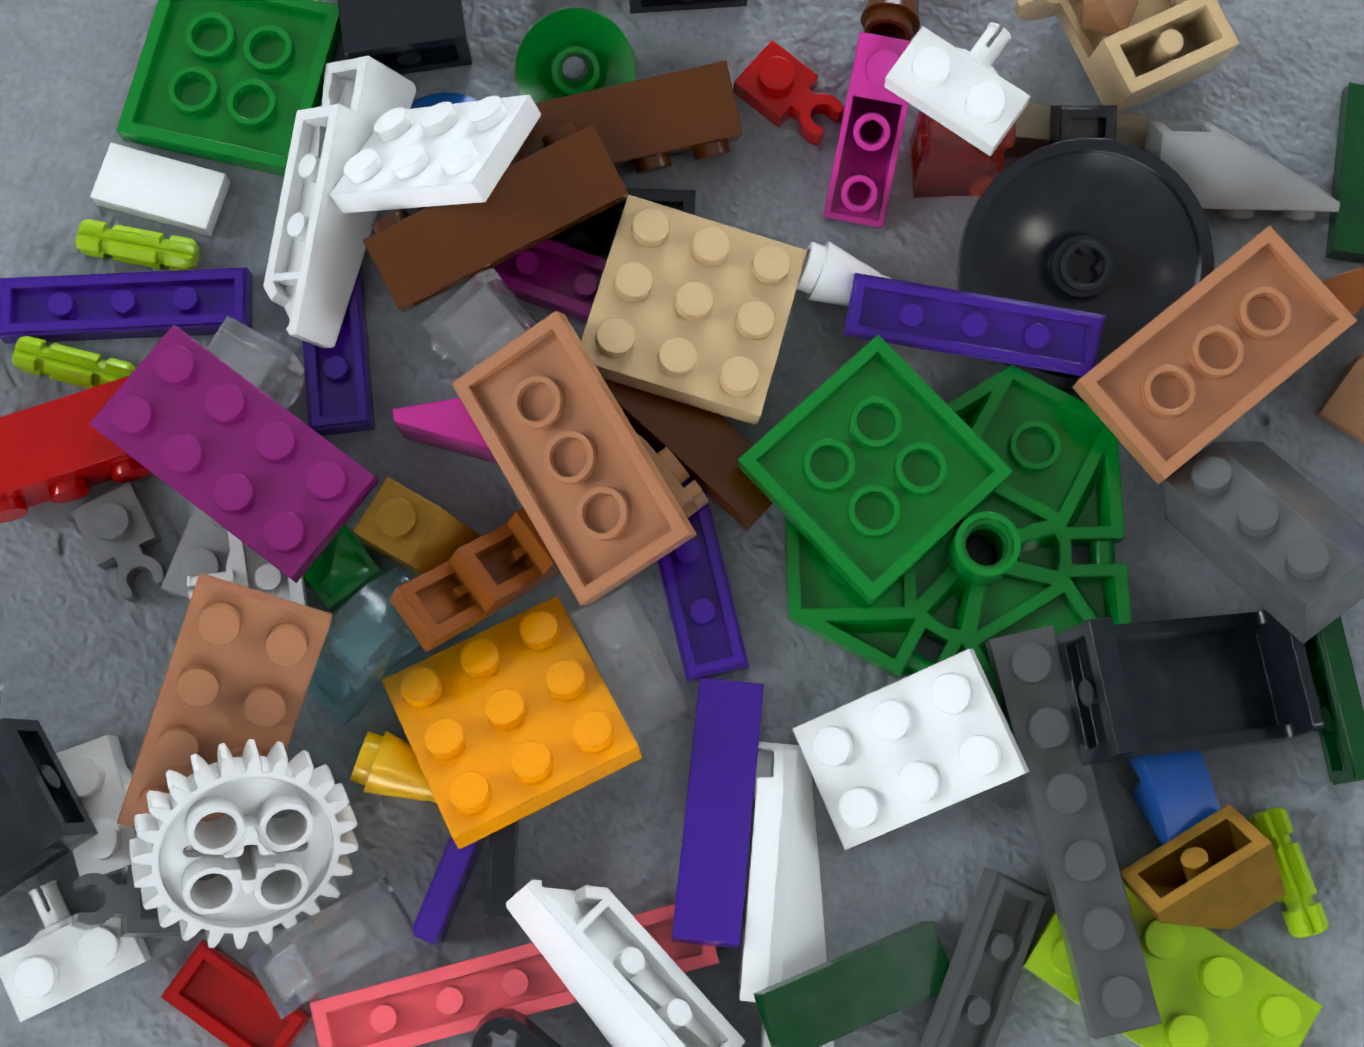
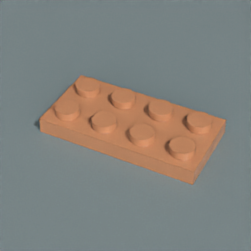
M1269 225L1086 373L1072 388L1159 485L1357 320Z
M556 310L451 383L580 605H590L697 535L565 314Z
M200 573L117 824L135 828V815L151 814L146 794L149 790L166 794L170 793L166 778L168 770L176 771L185 777L193 774L190 756L195 753L210 765L217 762L218 745L225 743L233 758L241 757L248 739L255 740L259 756L267 757L277 741L283 742L286 751L333 614ZM211 813L200 821H214L224 816L225 813Z

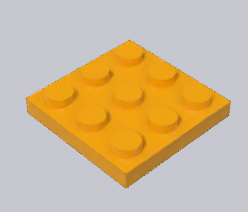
M558 596L381 680L449 832L459 850L642 759L640 748Z

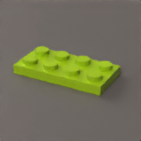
M1124 884L1162 1024L1120 1034L1139 1047H1299L1323 1007L1322 1005L1207 928L1160 923ZM1054 907L1030 946L1023 968L1081 1006Z

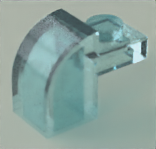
M396 568L361 589L332 617L307 689L310 695L344 725L360 714L386 672L414 654L420 646L414 634L389 600L398 586L410 581Z

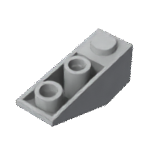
M1148 120L1144 150L1167 163L1182 177L1197 197L1202 209H1217L1218 215L1236 219L1254 217L1255 210H1278L1277 215L1294 220L1314 219L1316 211L1339 212L1340 202L1323 189L1210 122Z

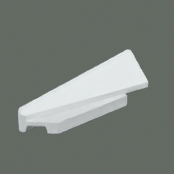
M370 56L327 63L324 71L322 106L298 110L296 113L263 287L270 300L284 307L290 318L289 326L286 328L289 335L321 348H332L336 344L366 250L363 239L370 236L372 231L371 225L375 222L378 211L342 213L329 194L343 176L344 166L347 161L360 152L373 134V127L377 119L387 111L397 107H402L405 110L411 109L416 94V86L412 81Z
M759 742L737 992V997L740 1001L756 1002L753 993L827 962L813 780L800 745ZM762 1022L760 1047H771ZM831 1041L820 1047H834V1042Z
M532 879L506 902L508 911L612 1047H741L745 1043L742 1036L607 887L585 885L577 890L543 887L542 880Z

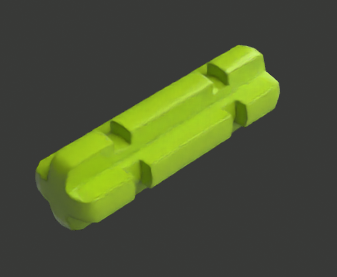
M92 219L81 221L76 235V247L84 255L103 259L108 255H112L114 261L155 269H162L165 265L169 266V271L196 270L200 259V247L196 241L176 235L166 239L164 238V233L116 224L113 228H108V222Z
M30 336L20 337L12 354V364L23 372L38 376L46 374L49 375L50 379L88 389L130 376L136 369L133 364L112 357L108 360L102 359L100 354L58 343L48 345L46 340Z
M1272 807L1254 813L1249 817V822L1270 840L1273 845L1286 893L1284 897L1277 901L1278 903L1284 902L1287 910L1283 911L1282 914L1289 933L1295 938H1306L1322 933L1328 929L1329 922L1321 902L1315 903L1312 895L1316 894L1317 890L1299 842H1292L1289 836L1290 833L1294 832L1287 810L1283 807Z

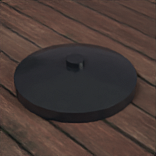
M1088 137L1068 139L1038 148L1021 157L1003 170L983 191L973 206L961 236L957 263L958 287L960 291L1106 315L1096 364L1098 365L1213 272L1214 252L1210 228L1197 197L1182 177L1167 163L1146 150L1122 141ZM1002 363V364L1005 365L1006 367H1009L1010 365H1012V364ZM1014 365L1058 389L1075 391L1072 387L1083 377Z

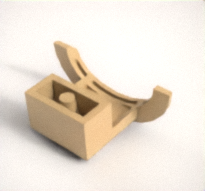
M1017 0L1014 8L1021 20L1032 21L1056 15L1102 105H1117V112L1122 113L1214 71L1240 44L1217 0H1139L1129 27L1113 35L1081 28L1082 23L1079 22L1082 0Z

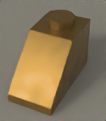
M389 477L385 479L352 531L365 547L417 577L449 561L457 548L481 537L443 508Z
M1231 804L1218 810L1120 871L1123 883L1160 923L1231 930L1286 895L1272 842Z

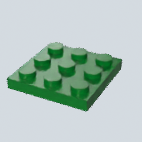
M158 0L116 131L123 141L284 176L297 111L320 107L325 66L327 63L333 62L341 36L338 5L318 0Z
M879 335L872 339L753 445L737 462L739 469L869 605L878 599L1006 481L1013 472Z

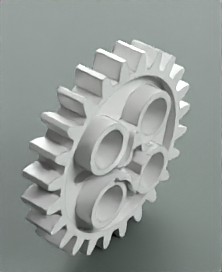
M248 739L243 755L233 758L229 748L225 743L218 745L217 762L208 765L202 757L195 753L190 756L193 774L185 777L176 771L168 770L166 778L170 793L166 794L149 790L146 794L151 814L135 815L134 824L137 838L129 840L131 862L134 863L131 865L135 888H141L143 906L146 910L157 908L161 927L166 928L179 921L181 936L185 941L194 937L201 929H205L209 948H214L220 942L223 935L228 933L233 934L237 949H243L249 932L258 931L265 944L271 943L273 926L280 923L294 934L298 932V923L295 915L303 911L316 918L321 916L322 913L317 897L322 895L338 898L340 891L334 876L352 874L353 869L347 854L358 850V843L352 830L357 826V821L351 805H348L350 802L342 783L334 784L330 768L326 764L314 769L309 752L305 750L288 762L283 742L277 741L267 757L259 756L255 740ZM286 809L294 810L285 817L271 818L279 811ZM211 813H225L224 816L214 821H200ZM277 870H287L284 873L277 876H268L269 874ZM207 874H219L209 880H197Z

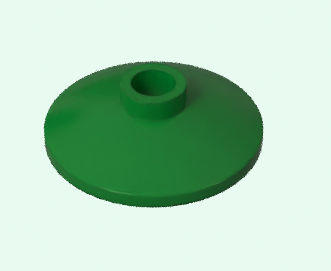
M565 8L545 15L527 31L517 51L515 78L520 95H530L534 103L635 81L636 62L629 40L612 20L590 9ZM570 57H579L584 61V71L577 78H569L563 74V64Z

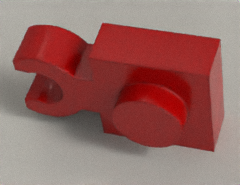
M771 40L734 81L733 92L778 128L789 116L798 122V131L802 138L813 145L818 146L822 142L824 130L815 124L811 118L817 114H824L838 124L842 119L844 111L843 105L836 97L826 93L815 94L812 92L817 86L818 75L774 40Z

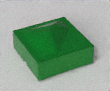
M344 524L303 576L327 608L334 612L384 573Z

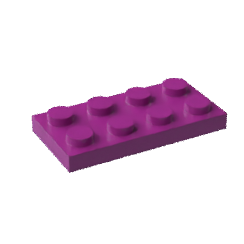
M175 325L169 329L89 423L102 435L295 583L305 574L379 482L364 467Z

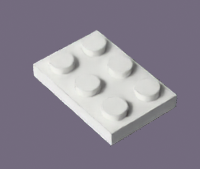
M530 95L504 98L489 96L479 101L455 104L441 102L430 107L406 110L402 107L391 109L377 119L373 127V134L360 152L347 161L344 166L343 176L329 195L342 213L486 202L540 118L541 113Z
M967 649L792 728L845 850L1029 772L974 649Z

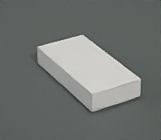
M111 142L90 198L96 205L211 237L231 182L225 173Z

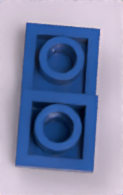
M1200 752L1129 760L1140 778L1132 794L1161 845H1164L1220 810L1211 778Z

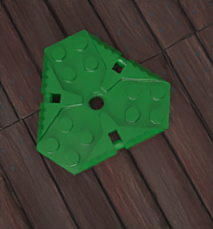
M1010 365L947 403L1013 470L1012 474L871 605L857 593L784 516L788 621L830 644L840 647L843 651L862 659L869 665L877 667L895 679H898L901 674L908 677L967 649H974L1001 710L1002 706L985 642L989 639L1053 625L1055 635L1088 619L1112 617L1114 625L1132 623L1127 563H1116L1115 544L1125 539L1118 439L1085 402L1014 365ZM971 537H979L990 542L996 552V563L991 566H984L973 561L967 553L966 540ZM1072 546H1089L1090 564H1073ZM922 635L942 645L935 662L914 652Z

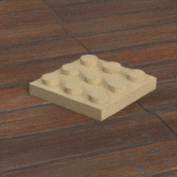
M628 194L581 342L604 379L757 425L761 417L807 250Z

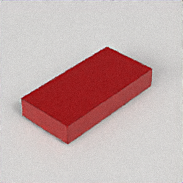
M207 939L200 941L161 996V998L228 1047H292L312 1018V1014L217 946L209 948Z

